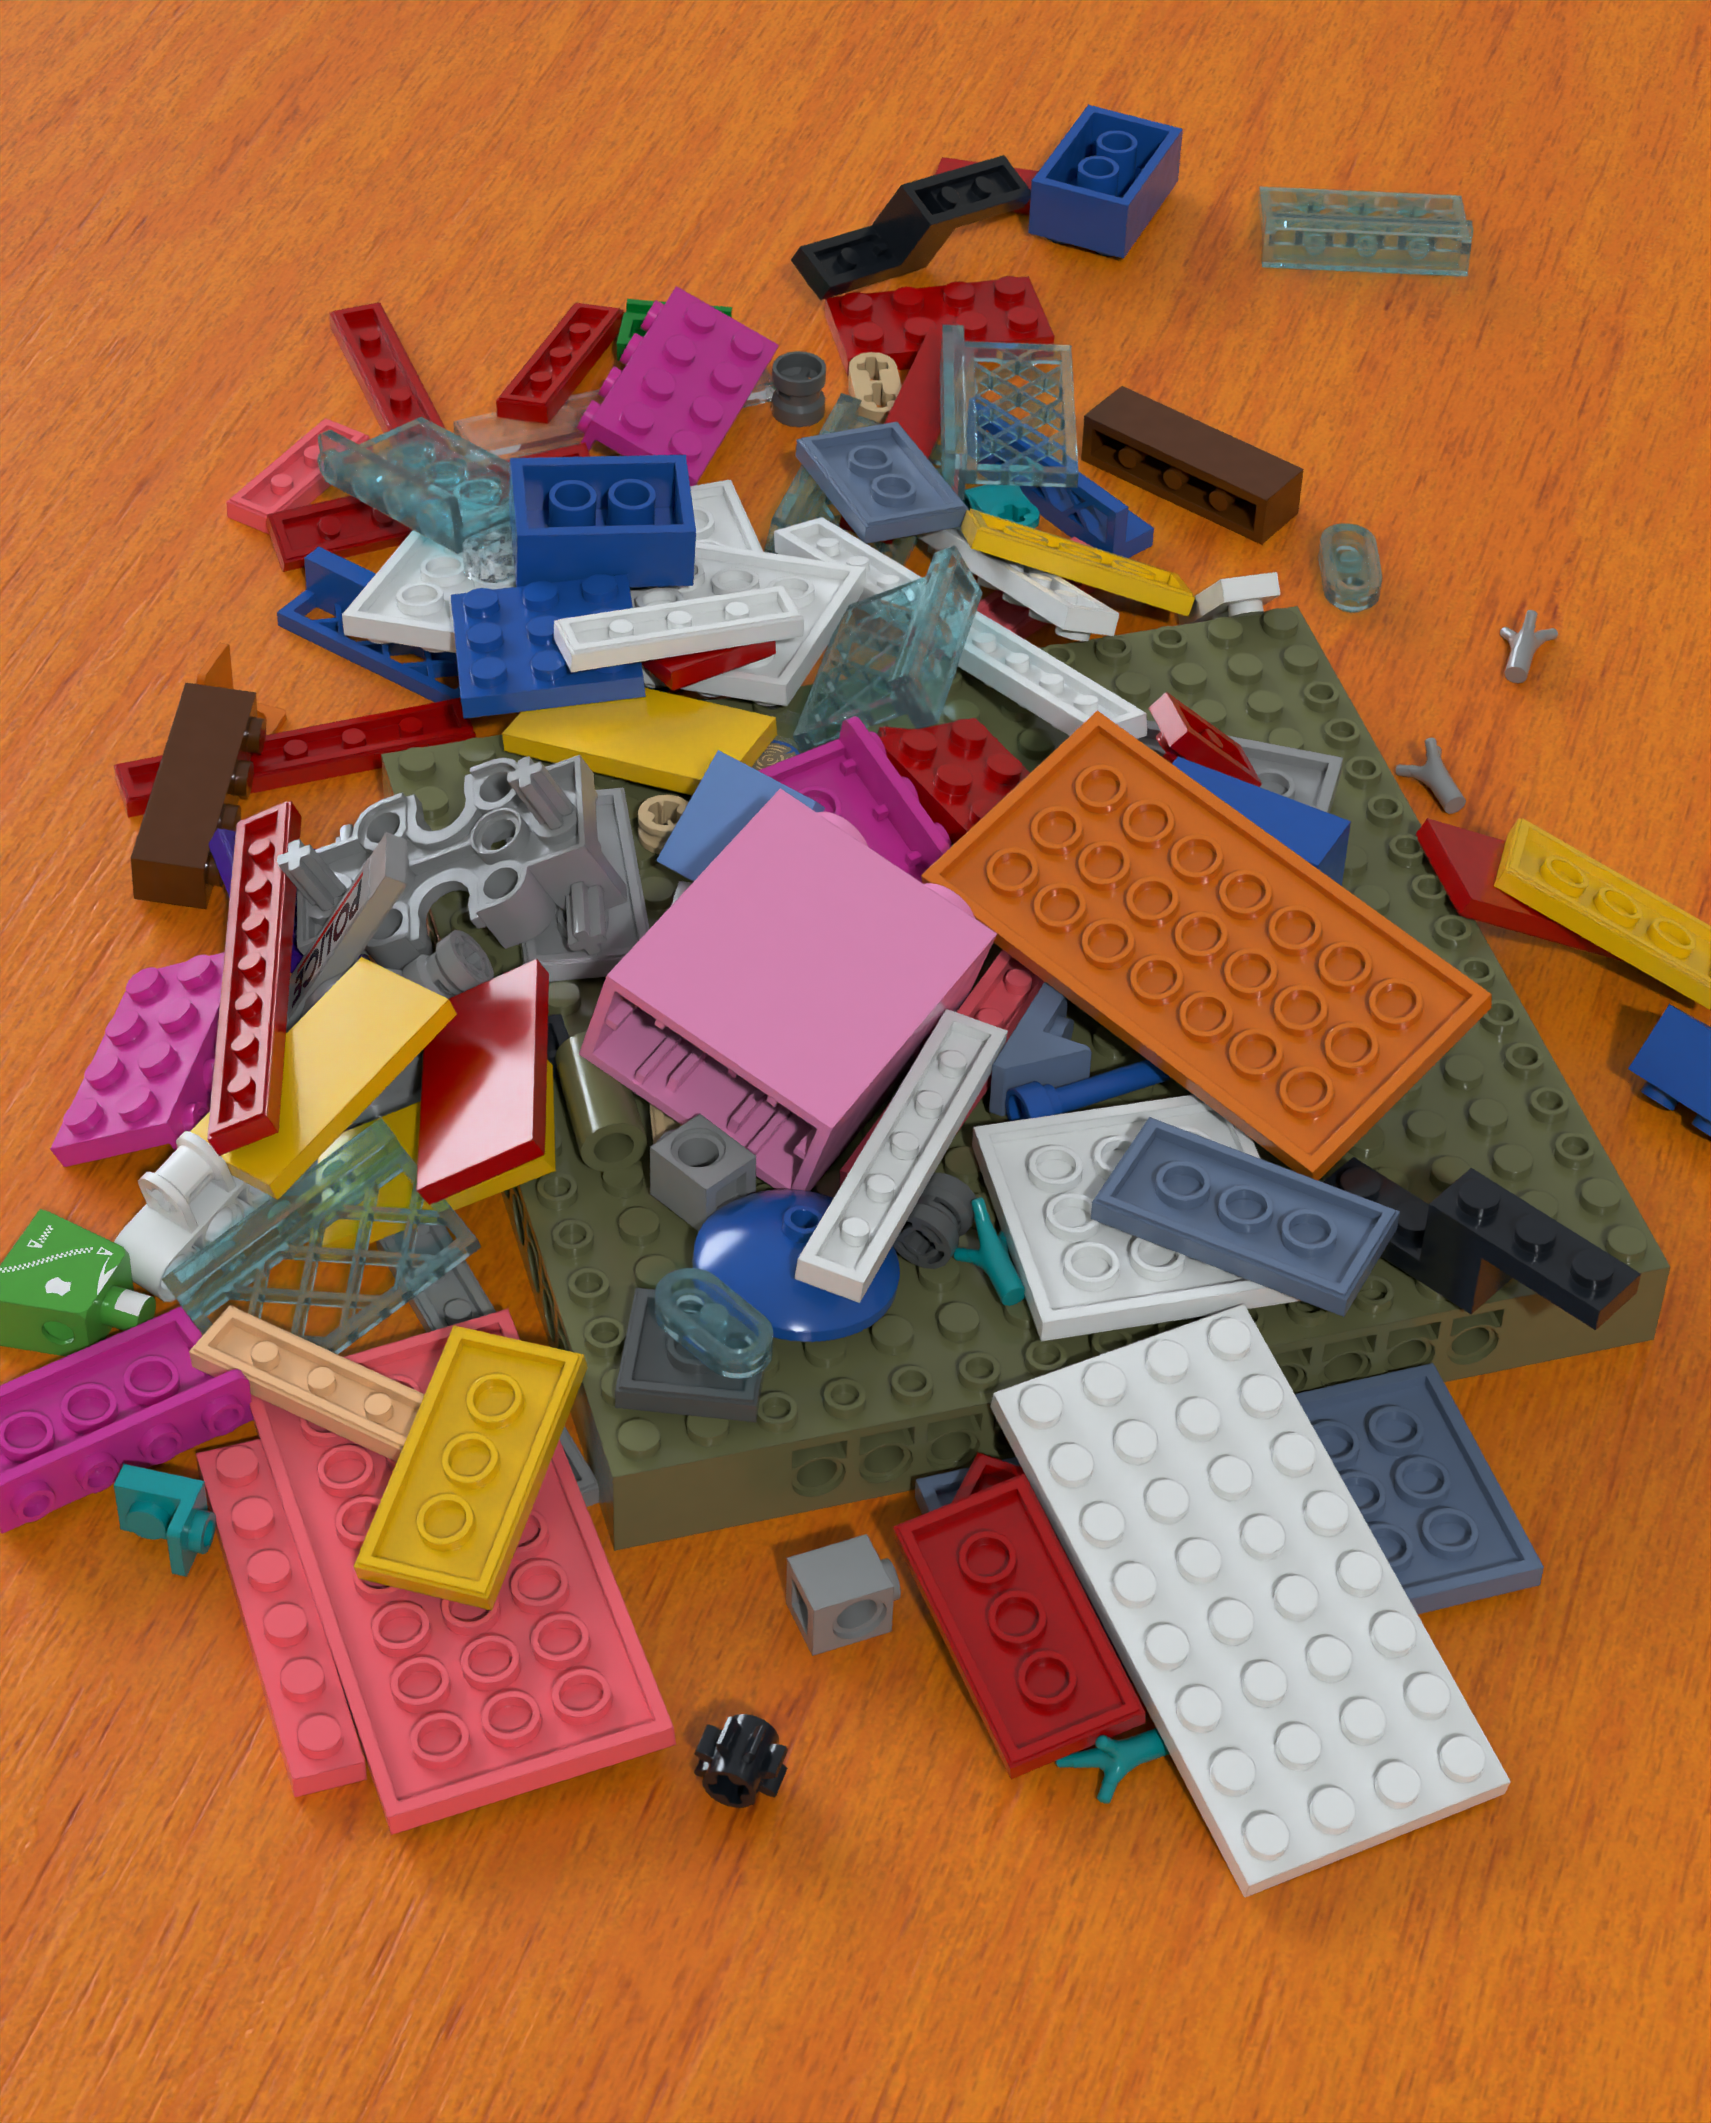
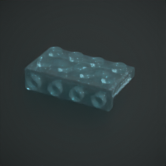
M419 417L361 444H357L333 430H327L318 435L320 454L318 455L317 462L319 470L327 483L456 554L470 548L485 546L492 538L511 530L509 516L510 462L424 417Z

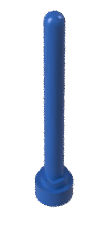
M1144 1060L1058 1088H1054L1051 1084L1041 1085L1039 1082L1033 1081L1007 1091L1005 1098L1006 1111L1009 1121L1064 1114L1165 1082L1172 1078L1149 1060Z

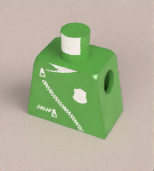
M39 1209L0 1265V1346L68 1356L105 1340L112 1328L125 1331L154 1318L156 1310L155 1298L134 1291L130 1256L124 1247L51 1212Z

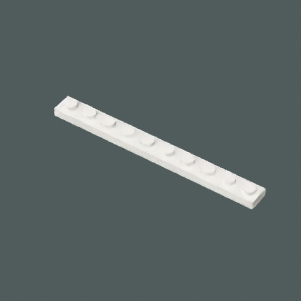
M823 517L774 531L775 552L778 554L866 567V584L863 586V593L856 602L859 606L866 608L888 622L889 625L898 628L919 641L921 645L930 648L951 661L953 665L962 668L983 681L985 685L994 688L1015 701L1020 707L1026 708L1047 721L1054 728L1071 736L1098 710L1136 739L1147 736L1146 712Z

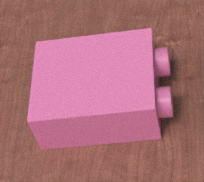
M780 788L607 974L579 1055L681 1125L698 1114L703 1115L756 1155V1176L776 1190L810 1191L904 1080L944 1011L949 1009L957 1012L975 983L997 933L976 920L969 905L954 891L938 884L921 883L870 849L862 834L849 821L834 813L815 812Z

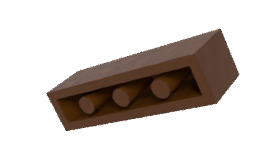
M1121 386L1084 415L1082 461L1262 545L1299 512L1304 469L1133 390Z
M185 683L131 855L134 899L207 909L213 886H223V880L208 844L217 828L236 831V825L241 821V807L237 805L239 797H249L251 792L254 763L250 760L252 753H262L267 726L265 718L257 717L256 692Z

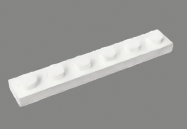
M960 527L914 535L929 545L927 550L929 553L952 559V567L954 569L977 575V583L979 585L1003 591L1002 599L1006 602L1028 607V615L1031 618L1055 624V633L1062 637L1077 641H1089L1091 633L1114 636L1119 618L1118 612L1057 575L971 549Z
M949 1009L944 1011L797 1260L794 1279L855 1302H861L990 1076L992 1065L1005 1046L1007 1030Z

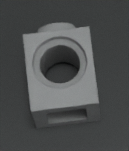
M698 1114L676 1130L673 1129L664 1133L655 1144L650 1146V1194L697 1231L700 1230L707 1218L722 1206L736 1199L756 1193V1155L701 1114Z
M867 1534L787 1558L786 1604L812 1656L892 1632L893 1601L901 1597L898 1575L888 1558L880 1560Z

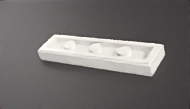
M783 585L554 621V640L571 672L802 637L804 634V617L787 588Z

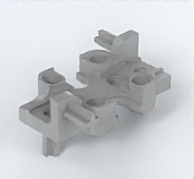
M580 755L546 767L541 761L534 763L530 756L518 760V763L513 759L504 757L493 759L470 768L471 774L465 775L464 782L465 807L460 816L451 825L441 830L432 831L426 823L422 803L415 794L406 797L402 792L370 805L360 814L354 827L352 824L342 826L340 828V836L336 837L335 843L316 850L310 844L305 846L300 839L288 843V852L279 855L277 863L297 887V948L303 955L306 954L384 834L388 832L407 840L408 885L361 953L371 956L378 965L384 968L403 971V968L419 955H432V942L427 934L428 930L426 927L427 913L441 896L457 890L469 892L468 908L470 920L477 929L487 926L505 949L539 936L551 923L556 905H558L562 910L566 911L568 946L570 950L576 952L585 949L589 955L601 952V943L607 941L605 910L627 902V887L601 852V844L598 841L596 802L598 801V794L595 791L594 773ZM513 837L502 848L491 850L493 843Z

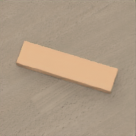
M231 1305L228 1306L189 1351L192 1367L213 1377L233 1369H239L249 1380L252 1395L397 1462L425 1395Z

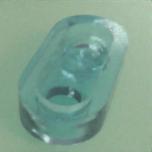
M1349 523L1335 524L1326 528L1321 534L1318 553L1325 598L1332 605L1345 612L1354 613L1371 608L1379 601L1382 584V571L1375 536L1368 529Z
M683 1268L668 1273L658 1282L655 1289V1318L658 1325L713 1372L724 1377L740 1379L754 1376L762 1372L770 1364L773 1356V1328L770 1321L714 1274L697 1268Z

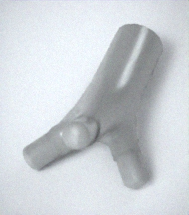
M1534 610L1526 612L1525 620L1519 633L1508 627H1503L1500 630V636L1506 639L1511 647L1505 669V677L1513 683H1523L1526 681L1536 650L1544 642L1554 640L1558 636V632L1554 628L1534 633L1538 615Z
M1428 738L1425 740L1427 757L1425 765L1399 764L1395 770L1396 775L1412 777L1424 783L1432 790L1446 813H1456L1464 807L1466 799L1441 759L1442 749L1437 746L1436 739Z

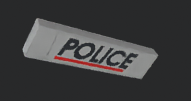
M388 832L384 834L290 976L286 1033L300 1020L306 999L324 981L348 971L355 964L408 885V845L406 839Z

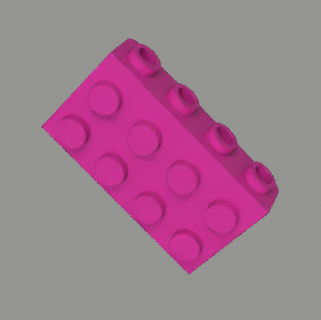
M676 286L665 304L655 300L640 327L647 333L644 337L634 333L620 358V362L626 365L623 371L615 366L611 369L598 393L599 396L605 398L602 404L594 400L590 402L577 429L585 433L581 443H586L589 452L595 442L599 441L623 456L686 455L690 486L697 485L771 362L779 345Z
M857 716L842 722L839 739L758 770L825 807L823 812L834 813L849 821L862 834L870 849L921 883V875L952 847L950 837L945 828L939 823H934L919 803V797L912 782L907 777H901L887 758L886 750L880 737L875 732L868 731Z
M225 952L211 956L205 954L198 955L186 962L158 969L155 967L145 968L134 974L128 981L126 991L112 1020L105 1029V1035L91 1064L85 1071L84 1079L70 1108L63 1117V1123L50 1148L63 1167L170 1144L176 1151L178 1148L176 1140L184 1131L190 1132L210 1112Z
M180 1306L0 1385V1533L3 1534L27 1522L37 1521L49 1512L91 1493L107 1489L115 1483L123 1464L141 1468L162 1464L179 1453L217 1436L229 1434L237 1427L252 1421L253 1418L249 1405L252 1402L249 1380L239 1369H233L213 1377L192 1367L189 1351L203 1335Z

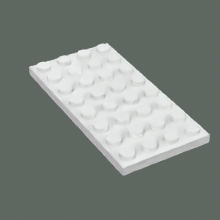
M435 503L342 614L344 635L366 638L376 644L397 643L421 647L423 650L433 653L445 651L456 653L450 595L467 593L477 588L494 590L516 587L509 513ZM696 542L693 586L630 587L632 606L637 608L781 585L785 586L804 617V634L802 637L776 640V654L680 689L695 691L706 697L726 696L751 700L762 706H788L863 593V586L866 584V567ZM642 665L644 686L650 688L668 687Z
M1245 1304L993 1393L990 1407L1244 1898L1505 1794L1511 1783L1508 1775Z

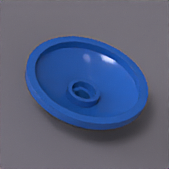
M792 1189L753 1193L736 1199L716 1210L703 1223L697 1234L692 1260L693 1272L700 1290L709 1302L723 1315L747 1329L765 1334L766 1336L800 1342L840 1339L861 1332L876 1323L888 1311L895 1299L900 1277V1266L896 1251L892 1246L860 1303L794 1279L797 1260L834 1198L815 1192Z

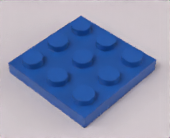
M595 574L586 579L553 583L536 581L527 586L494 590L477 588L467 593L450 595L464 719L646 697L641 662L571 672L554 640V621L558 619L633 608L628 574L612 576L608 574Z

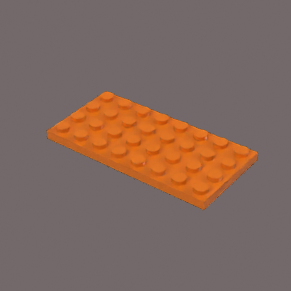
M1098 710L921 875L923 884H938L958 894L969 905L976 920L997 933L993 943L1293 1171L1318 1181L1492 1008V994Z

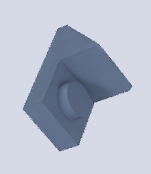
M1046 982L1043 983L992 1065L989 1109L991 1113L1000 1116L1007 1115L1005 1098L1007 1091L1011 1088L1037 1081L1041 1085L1051 1084L1054 1088H1058L1090 1078L1092 1051L1086 1045L1071 1041L1074 1021L1066 1018L1068 999Z

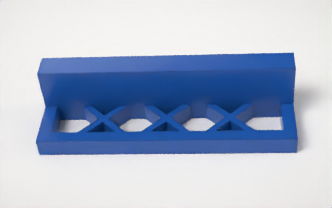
M980 401L968 407L965 461L994 482L1014 479L1020 486L1023 494L1038 508L1040 515L1071 538L1076 537L1094 548L1126 558H1130L1153 545L1154 528L1128 510L1127 505Z
M317 547L304 557L306 590L277 612L278 626L433 702L461 698L460 686L453 689L435 680V678L458 676L456 653L447 651L433 653L425 651L421 647L397 643L376 644L369 640L356 642L344 635L342 614L376 573L321 547ZM317 607L334 615L335 618L311 620L305 617V615ZM414 654L424 659V661L399 663L391 659L390 656Z

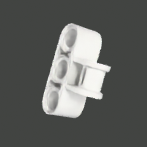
M184 1131L176 1140L177 1150L155 1173L147 1171L138 1180L139 1187L147 1204L122 1229L114 1243L124 1247L129 1253L133 1282L164 1302H172L180 1298L273 1198L231 1175L226 1162L216 1153L213 1147L200 1136L188 1131Z

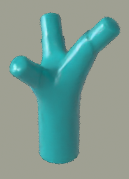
M981 1197L975 1198L971 1201L974 1212L980 1248L976 1250L958 1247L954 1252V1259L956 1261L972 1263L983 1269L990 1278L1001 1302L1006 1306L1015 1305L1025 1298L1024 1285L1011 1262L1007 1241L1002 1230L997 1235L987 1212L985 1200Z
M1157 1728L1120 1740L1100 1735L1095 1742L1096 1748L1068 1755L1057 1760L1056 1765L1059 1768H1100L1104 1772V1777L1097 1799L1101 1803L1108 1804L1112 1800L1117 1784L1128 1772L1140 1764L1169 1755L1170 1753Z

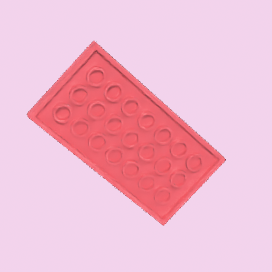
M508 1309L454 1324L463 1328L520 1340ZM453 1325L345 1356L344 1358L425 1394ZM251 1394L252 1402L249 1405L258 1437L261 1440L391 1835L676 1745L674 1727L560 1439L494 1607L490 1611L358 1579L354 1564L397 1462Z

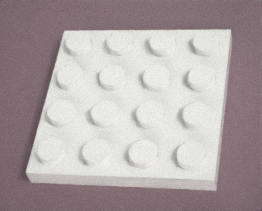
M1195 1095L973 1127L972 1147L999 1224L1006 1238L1015 1269L1024 1285V1295L1040 1340L1048 1341L1214 1315L1245 1304L1247 1309L1301 1301L1090 1219L1092 1201L1149 1117L1260 1158L1253 1140Z

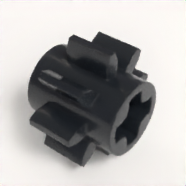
M748 1714L734 1715L727 1718L723 1730L707 1724L694 1752L699 1758L694 1773L696 1776L703 1777L702 1783L705 1791L717 1802L734 1808L748 1807L754 1805L759 1791L767 1796L776 1797L788 1769L783 1764L788 1748L779 1744L777 1731L767 1721Z

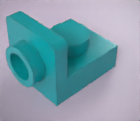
M123 1464L114 1483L120 1529L134 1532L146 1539H166L172 1574L187 1577L197 1554H206L215 1533L216 1516L214 1512L208 1511L204 1481Z

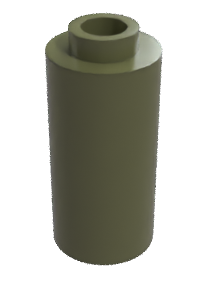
M581 1032L564 1041L555 1055L556 1068L583 1162L594 1170L605 1172L624 1169L636 1163L643 1156L647 1148V1138L632 1090L579 1055L586 1032Z

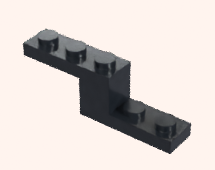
M1005 155L909 182L898 188L871 226L800 246L791 261L820 300H824L926 268L955 228L1023 208L1031 198V190Z
M1352 1157L1323 1182L1400 1211L1397 1230L1381 1257L1469 1314H1473L1514 1278L1596 1331L1637 1293L1641 1273L1473 1168H1470L1429 1204L1355 1157Z

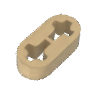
M867 352L853 357L849 362L848 391L855 422L859 428L884 424L902 387L897 365L888 355Z

